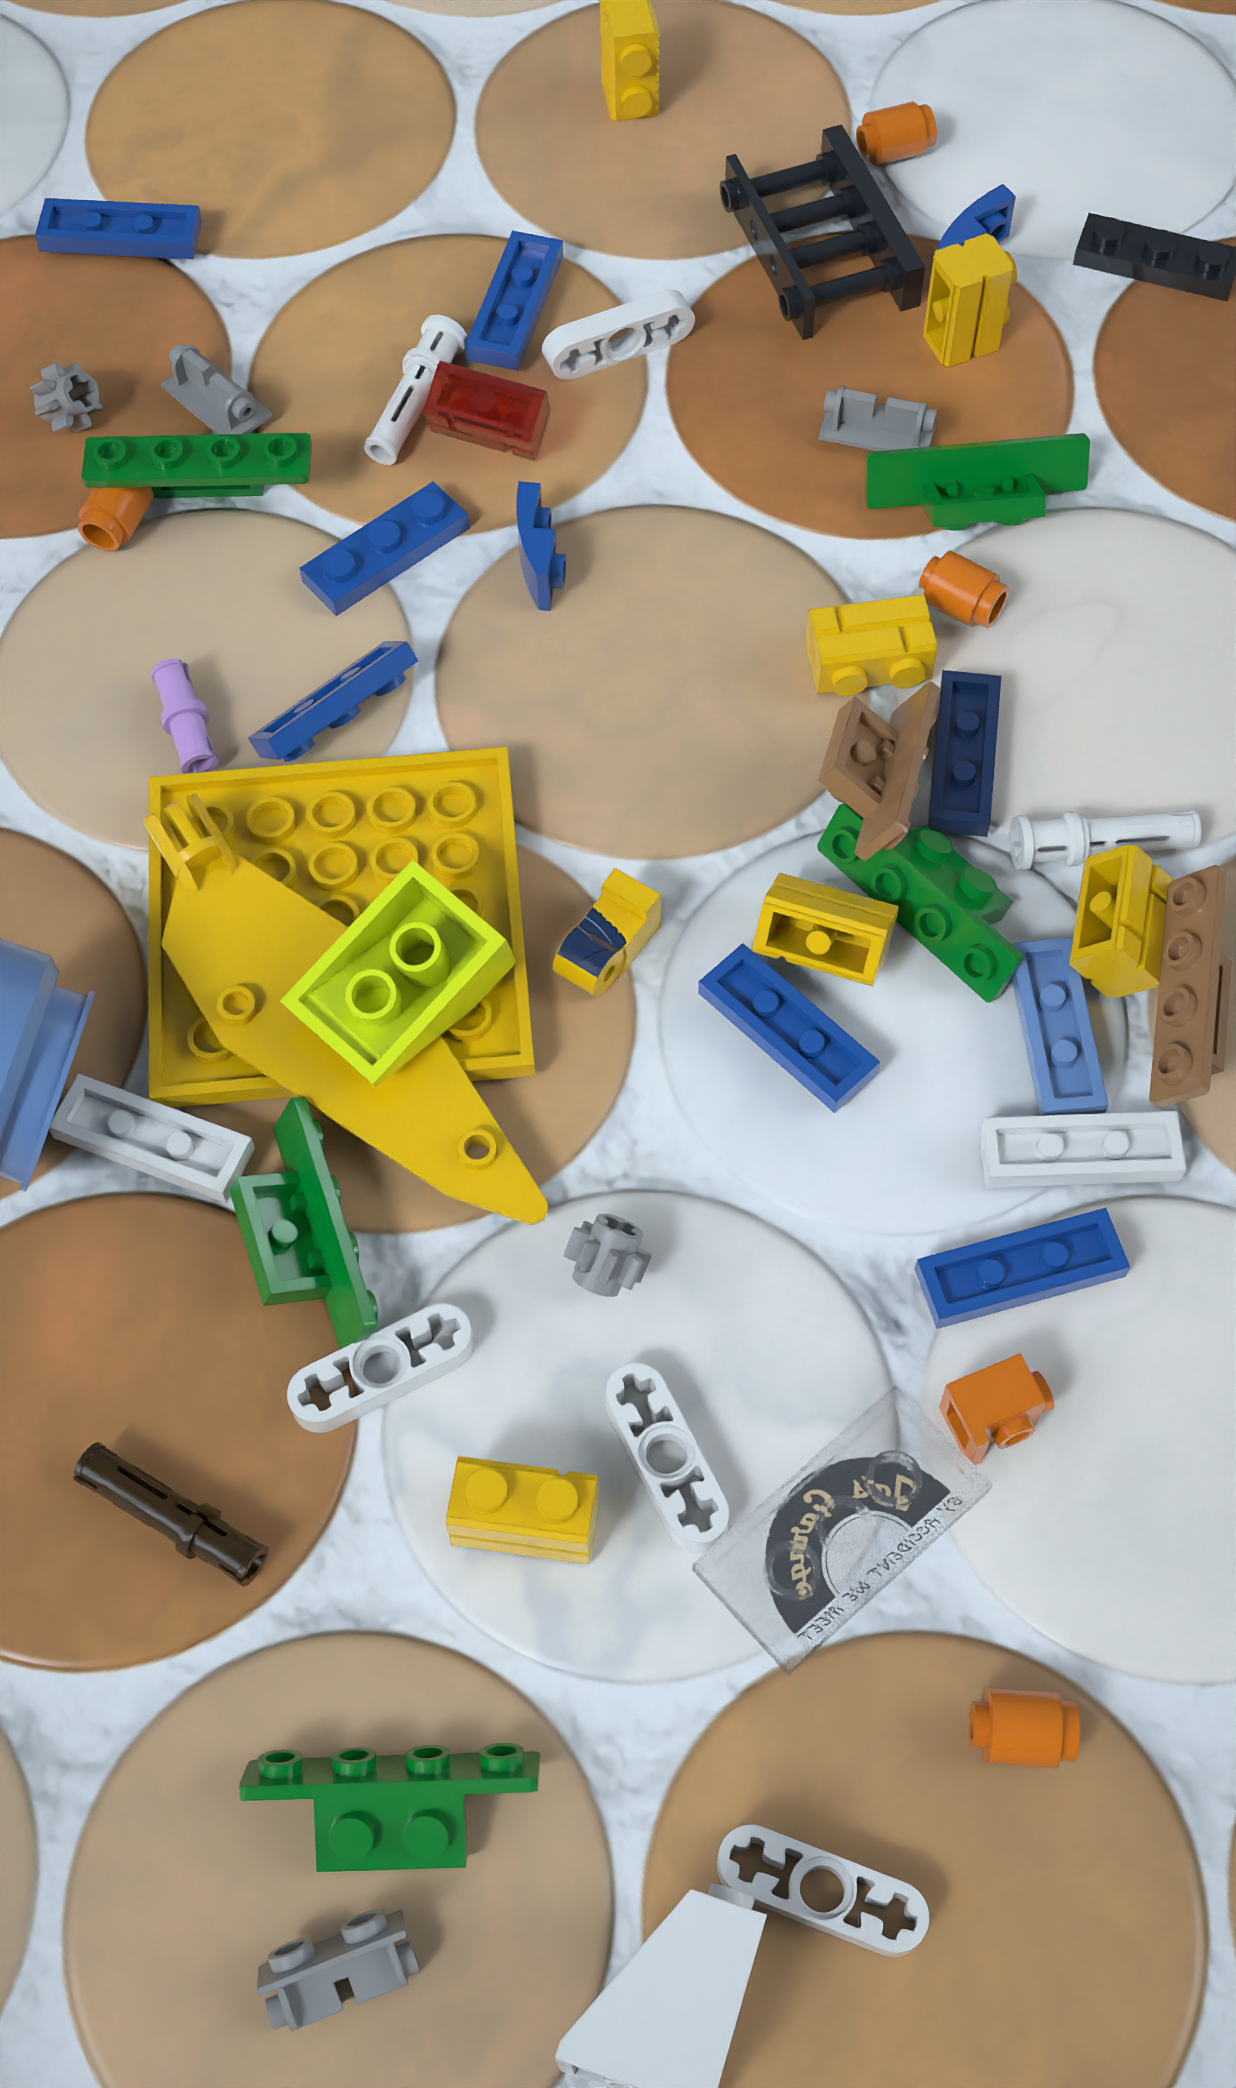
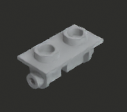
M178 344L171 350L169 360L172 363L174 375L163 381L161 387L216 434H249L272 417V413L253 398L250 392L241 388L206 357L201 355L195 346Z
M841 385L838 391L827 390L823 409L826 413L818 440L873 451L930 447L938 416H936L937 410L927 408V402L916 403L888 397L886 406L876 404L877 395L849 390L846 389V386Z
M383 1909L370 1910L354 1916L343 1923L340 1927L342 1934L314 1945L311 1938H300L273 1950L267 1957L269 1963L258 1967L257 1991L259 1996L274 1990L277 1992L276 1995L265 1999L268 2015L274 2030L288 2025L291 2031H295L310 2023L343 2011V2005L335 1982L344 1978H349L357 2005L397 1988L409 1985L407 1976L420 1972V1967L411 1941L399 1946L396 1945V1941L407 1937L402 1910L385 1916Z

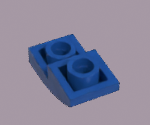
M1004 184L987 192L967 207L951 223L943 234L937 250L956 243L964 246L965 240L986 233L993 236L998 244L1001 243L1010 234L1016 196Z
M518 481L516 515L521 567L525 583L537 608L550 611L554 588H564L566 554L557 553L556 529H551L552 511L550 507H542L541 483Z

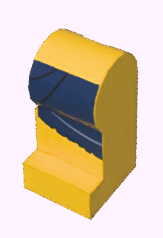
M614 868L601 885V896L579 925L572 928L562 941L553 961V971L594 997L604 994L616 978H620L661 927V894Z

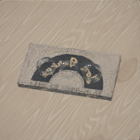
M894 1385L692 1564V1571L789 1676L991 1490L993 1483Z

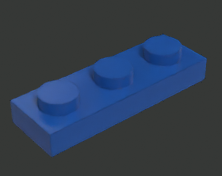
M45 198L35 238L40 252L194 259L202 218L199 206Z
M512 230L465 344L467 361L519 370L563 259V240Z
M433 481L301 566L302 582L335 616H338L470 529L468 513Z
M384 641L248 737V740L260 758L276 760L283 758L285 762L297 759L315 745L312 737L329 726L331 729H335L354 719L361 711L358 704L375 693L376 696H382L400 686L406 680L403 672L417 663L418 659L407 641Z
M744 943L699 980V995L833 1113H836L879 1073L881 1062L758 955L752 952Z
M1106 1208L919 1258L915 1265V1272L936 1329L1124 1278L1130 1269L1129 1262Z

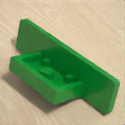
M309 433L88 437L85 441L81 478L86 488L150 487L154 498L263 496L264 485L306 484L310 481L311 436Z
M1085 433L868 452L865 456V502L869 509L923 505L933 527H940L950 531L965 530L971 527L972 523L996 522L1006 526L1020 525L1025 523L1028 518L1045 517L1046 494L1081 491L1087 488L1090 439Z
M846 803L840 804L817 844L818 851L871 899L899 906L896 921L985 1002L990 1003L998 999L1024 959L1023 954L991 926V924L1003 919L1013 901L997 888L995 880L989 874L974 868L953 849L947 837L930 829L927 825L908 831L901 842L891 850L882 848L868 860L863 861L854 854L863 817Z
M305 1097L291 1098L274 1126V1136L285 1172L238 1176L230 1187L229 1192L263 1306L325 1299L339 1347L342 1349L352 1343L367 1340L374 1332L378 1321L377 1302L374 1294L366 1289L358 1264V1242L355 1235L347 1229L340 1207V1186L337 1178L329 1173L322 1151L323 1134L321 1126L316 1119H312Z
M512 1743L487 1745L481 1748L479 1753L450 1754V1750L443 1746L424 1745L408 1750L406 1755L376 1756V1752L372 1749L353 1747L339 1750L332 1757L303 1758L302 1754L295 1750H274L260 1755L257 1760L248 1762L239 1783V1794L242 1801L314 1799L316 1872L466 1868L468 1857L466 1794L531 1793L538 1791L540 1753L537 1751H524L522 1746Z

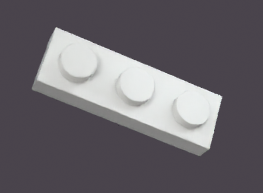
M79 1073L52 1119L49 1128L54 1139L226 1204L231 1196L229 1192L230 1187L236 1177L242 1175L255 1150L252 1138Z
M1177 1111L982 1118L979 1127L986 1188L1182 1181L1187 1170Z

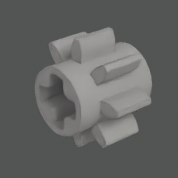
M56 362L41 369L44 380L30 386V390L34 393L35 415L40 416L45 422L52 424V431L54 433L69 427L76 433L92 426L88 415L102 410V405L98 402L99 390L97 380H94L86 372L81 371L80 363L77 362L65 368Z
M598 1214L594 1224L583 1221L581 1228L574 1227L563 1257L576 1262L572 1278L578 1285L601 1296L615 1297L619 1294L621 1287L632 1290L635 1282L641 1283L652 1254L638 1248L643 1232L636 1225L615 1215Z

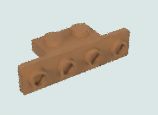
M932 681L926 683L897 707L891 714L889 724L856 696L838 711L818 781L827 788L832 797L839 802L846 803L863 817L854 854L863 861L868 860L882 848L885 850L894 848L901 842L910 828L911 822L908 820L912 801L920 788L917 780L921 764L929 752V748L926 746L929 732L937 719L935 708L940 688Z
M1217 865L1173 880L1168 885L1149 1101L1158 1107H1165L1206 1095L1210 1090L1211 1075L1224 1072L1232 961L1220 954L1226 871Z

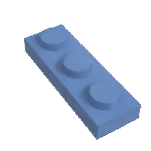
M1072 937L1011 943L1024 957L1023 962L1012 977L1039 1116L1106 1113L1109 1106L1081 975L1069 965Z

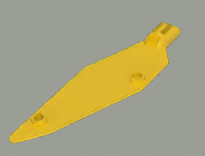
M196 793L186 796V800L193 818L205 838L200 839L177 802L164 807L167 820L183 848L180 853L157 816L153 813L145 817L143 825L177 879L161 945L221 1046L297 1097H305L309 1105L445 1196L528 1225L542 1222L548 1213V1203L441 1035L375 1087L280 1002L289 990L349 927L233 852ZM476 1146L483 1147L489 1152L481 1159H472L466 1155L470 1148Z

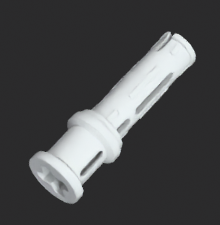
M440 314L428 316L421 327L422 338L417 347L407 351L402 361L404 376L388 401L370 437L364 443V451L372 460L383 465L395 463L401 447L415 425L432 391H437L445 386L450 376L449 365L454 356L463 353L468 336L464 329L449 317ZM439 332H442V333H443V336H442L441 339H440V334H439Z
M1194 809L1183 812L1085 819L1084 815L1078 814L1076 811H1067L1063 813L1062 818L1031 821L1025 815H1017L1012 818L1010 824V852L1015 868L1021 871L1030 869L1032 863L1064 861L1069 867L1078 866L1081 862L1087 860L1088 856L1128 844L1137 845L1143 851L1180 848L1196 849L1201 840V823L1199 815L1195 813Z

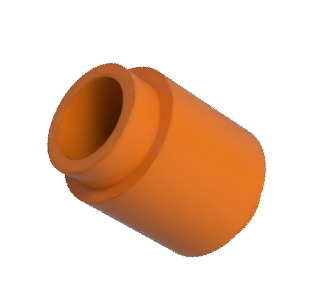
M914 101L865 113L862 125H859L856 131L857 146L860 154L864 158L868 157L874 166L922 155L926 148L934 146L937 138L936 121L931 108L927 104L918 105Z
M92 488L79 510L80 521L77 528L80 535L98 549L110 552L116 551L120 545L129 542L154 498L151 488Z
M951 550L947 551L941 558L937 556L932 557L923 570L919 581V587L924 589L923 594L926 604L970 627L979 624L989 628L1001 613L1010 590L1009 586L1000 582V575Z
M987 1687L983 1702L972 1701L970 1706V1746L982 1747L985 1763L1057 1768L1060 1761L1075 1762L1080 1746V1712L1078 1703L1076 1701L1061 1700L1058 1692Z

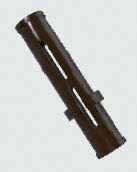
M99 1442L88 1447L78 1460L74 1469V1474H76L73 1477L74 1481L100 1494L128 1514L167 1536L168 1539L176 1543V1551L186 1558L193 1559L197 1556L224 1572L225 1575L243 1587L249 1585L262 1569L268 1556L266 1553L269 1550L268 1547L231 1527L221 1519V1511L208 1503L199 1506L193 1501L186 1499L161 1481L120 1458Z

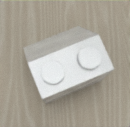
M710 1884L707 1894L690 1889L560 2040L555 2055L560 2071L607 2088H718L767 1916L752 1910L755 1899L744 1892L719 1884Z

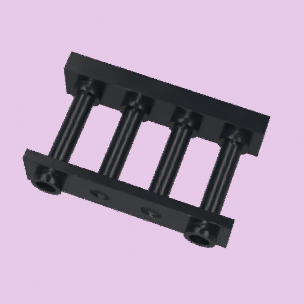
M842 124L823 129L821 153L816 155L815 161L749 179L737 155L726 156L725 180L721 181L719 186L722 204L727 213H734L778 294L782 316L786 321L792 320L802 340L813 338L816 307L882 289L885 293L890 292L900 312L920 306L925 265ZM817 182H821L823 186L828 185L834 195L771 214L768 213L760 199ZM841 217L843 221L848 220L854 230L850 233L790 250L780 235L784 232ZM860 252L863 256H869L875 268L812 286L807 284L800 269Z

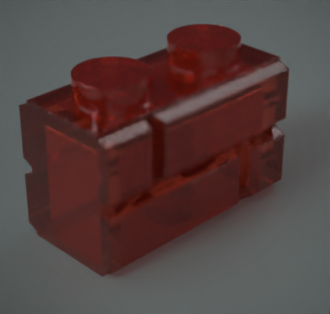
M439 361L423 414L431 432L504 453L510 449L515 456L535 461L549 420L551 407L546 390Z

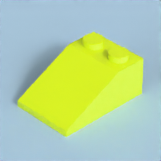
M412 859L289 990L280 1002L376 1087L474 1009L517 961L507 940Z

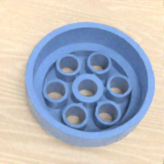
M0 938V1177L21 1183L20 1190L26 1192L64 1088L96 991L89 989L88 994L85 995L55 985L59 970L51 955Z

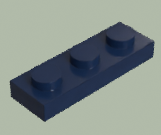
M942 670L927 826L932 830L953 834L988 836L991 821L1001 676Z

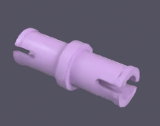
M168 659L158 663L153 667L151 677L156 684L164 709L160 715L164 731L172 735L180 759L182 773L213 771L217 768L219 759L214 752L206 727L209 721V714L206 705L202 701L197 700L189 675L188 664L186 662L183 663L181 659Z

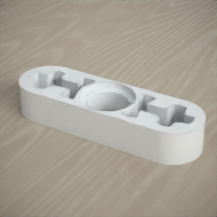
M664 290L557 327L545 338L542 345V354L557 378L562 380L575 379L678 343L691 332L695 324V315L679 291ZM629 328L624 336L613 342H608L609 338L617 331Z
M446 1303L433 1304L371 1334L367 1340L352 1343L305 1366L292 1377L287 1389L288 1404L295 1420L308 1431L315 1433L330 1432L456 1370L469 1359L473 1351L474 1339L470 1321L467 1315L454 1305ZM442 1325L447 1333L456 1331L452 1335L454 1346L443 1350L438 1343L428 1345L432 1341L431 1330L434 1327ZM412 1338L415 1351L418 1350L422 1363L414 1368L408 1348L403 1343V1341ZM388 1352L395 1355L401 1362V1367L396 1377L382 1384L368 1381L362 1374L366 1360L376 1353ZM350 1368L354 1384L360 1395L354 1398L351 1397L348 1385L345 1386L341 1373ZM318 1385H321L326 1393L334 1391L329 1395L331 1407L320 1412L316 1405L308 1404L311 1401L308 1390Z
M629 1363L619 1367L610 1375L606 1383V1410L670 1538L678 1547L692 1553H704L716 1548L724 1540L728 1531L729 1505L661 1374L649 1365ZM634 1384L639 1392L652 1391L647 1396V1407L654 1424L644 1431L643 1420L636 1406L632 1403L620 1405L625 1400L624 1388L626 1386ZM664 1417L669 1419V1421L660 1422ZM642 1432L638 1437L633 1435V1433ZM662 1440H671L678 1443L686 1453L687 1459L685 1464L674 1473L664 1474L655 1471L646 1459L647 1452L653 1444ZM695 1476H698L700 1481L690 1484V1494L696 1506L701 1511L710 1508L715 1511L710 1515L709 1530L701 1533L695 1524H689L684 1527L681 1524L686 1519V1504L679 1489L686 1486ZM675 1491L669 1498H666L663 1492Z
M743 1825L735 1828L724 1838L720 1845L717 1858V1872L723 1886L752 1896L755 1899L754 1905L887 1957H900L910 1953L926 1935L929 1926L928 1906L920 1892L908 1883L759 1825ZM750 1843L759 1844L763 1847L762 1860L766 1864L783 1870L785 1865V1854L799 1858L800 1861L794 1867L788 1882L787 1900L772 1894L780 1880L776 1877L757 1872L752 1883L740 1880L738 1878L740 1865L729 1859L732 1852L745 1853ZM815 1869H826L839 1878L843 1886L844 1895L842 1903L836 1909L820 1913L810 1909L804 1903L800 1894V1882L808 1872ZM857 1882L871 1887L864 1900L865 1903L886 1909L892 1898L904 1902V1916L914 1922L913 1931L901 1929L894 1940L888 1939L881 1935L883 1921L862 1911L858 1918V1928L844 1923V1919L850 1913L856 1900Z

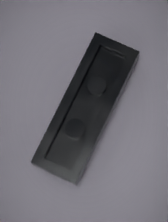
M1088 213L1076 247L1073 265L1228 301L1236 276V247L1164 229L1131 223L1113 217Z

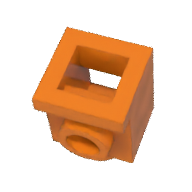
M1021 1353L946 1384L939 1404V1409L969 1468L982 1462L989 1444L995 1442L999 1449H1004L1030 1437L1036 1431L1034 1425L1037 1424L1040 1415L1054 1408L1053 1396L1045 1378L1039 1371L1030 1372Z

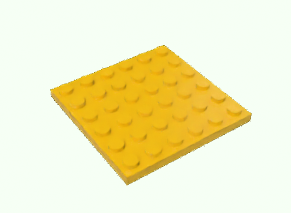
M508 747L149 777V815L154 813L179 853L183 848L167 820L164 807L177 802L200 839L205 838L195 822L186 800V796L196 793L233 852L348 927L413 859L507 940L517 961L474 1009L442 1033L441 1036L471 1082L535 1076ZM149 834V1100L170 1108L297 1097L221 1046L164 951L161 942L177 879Z

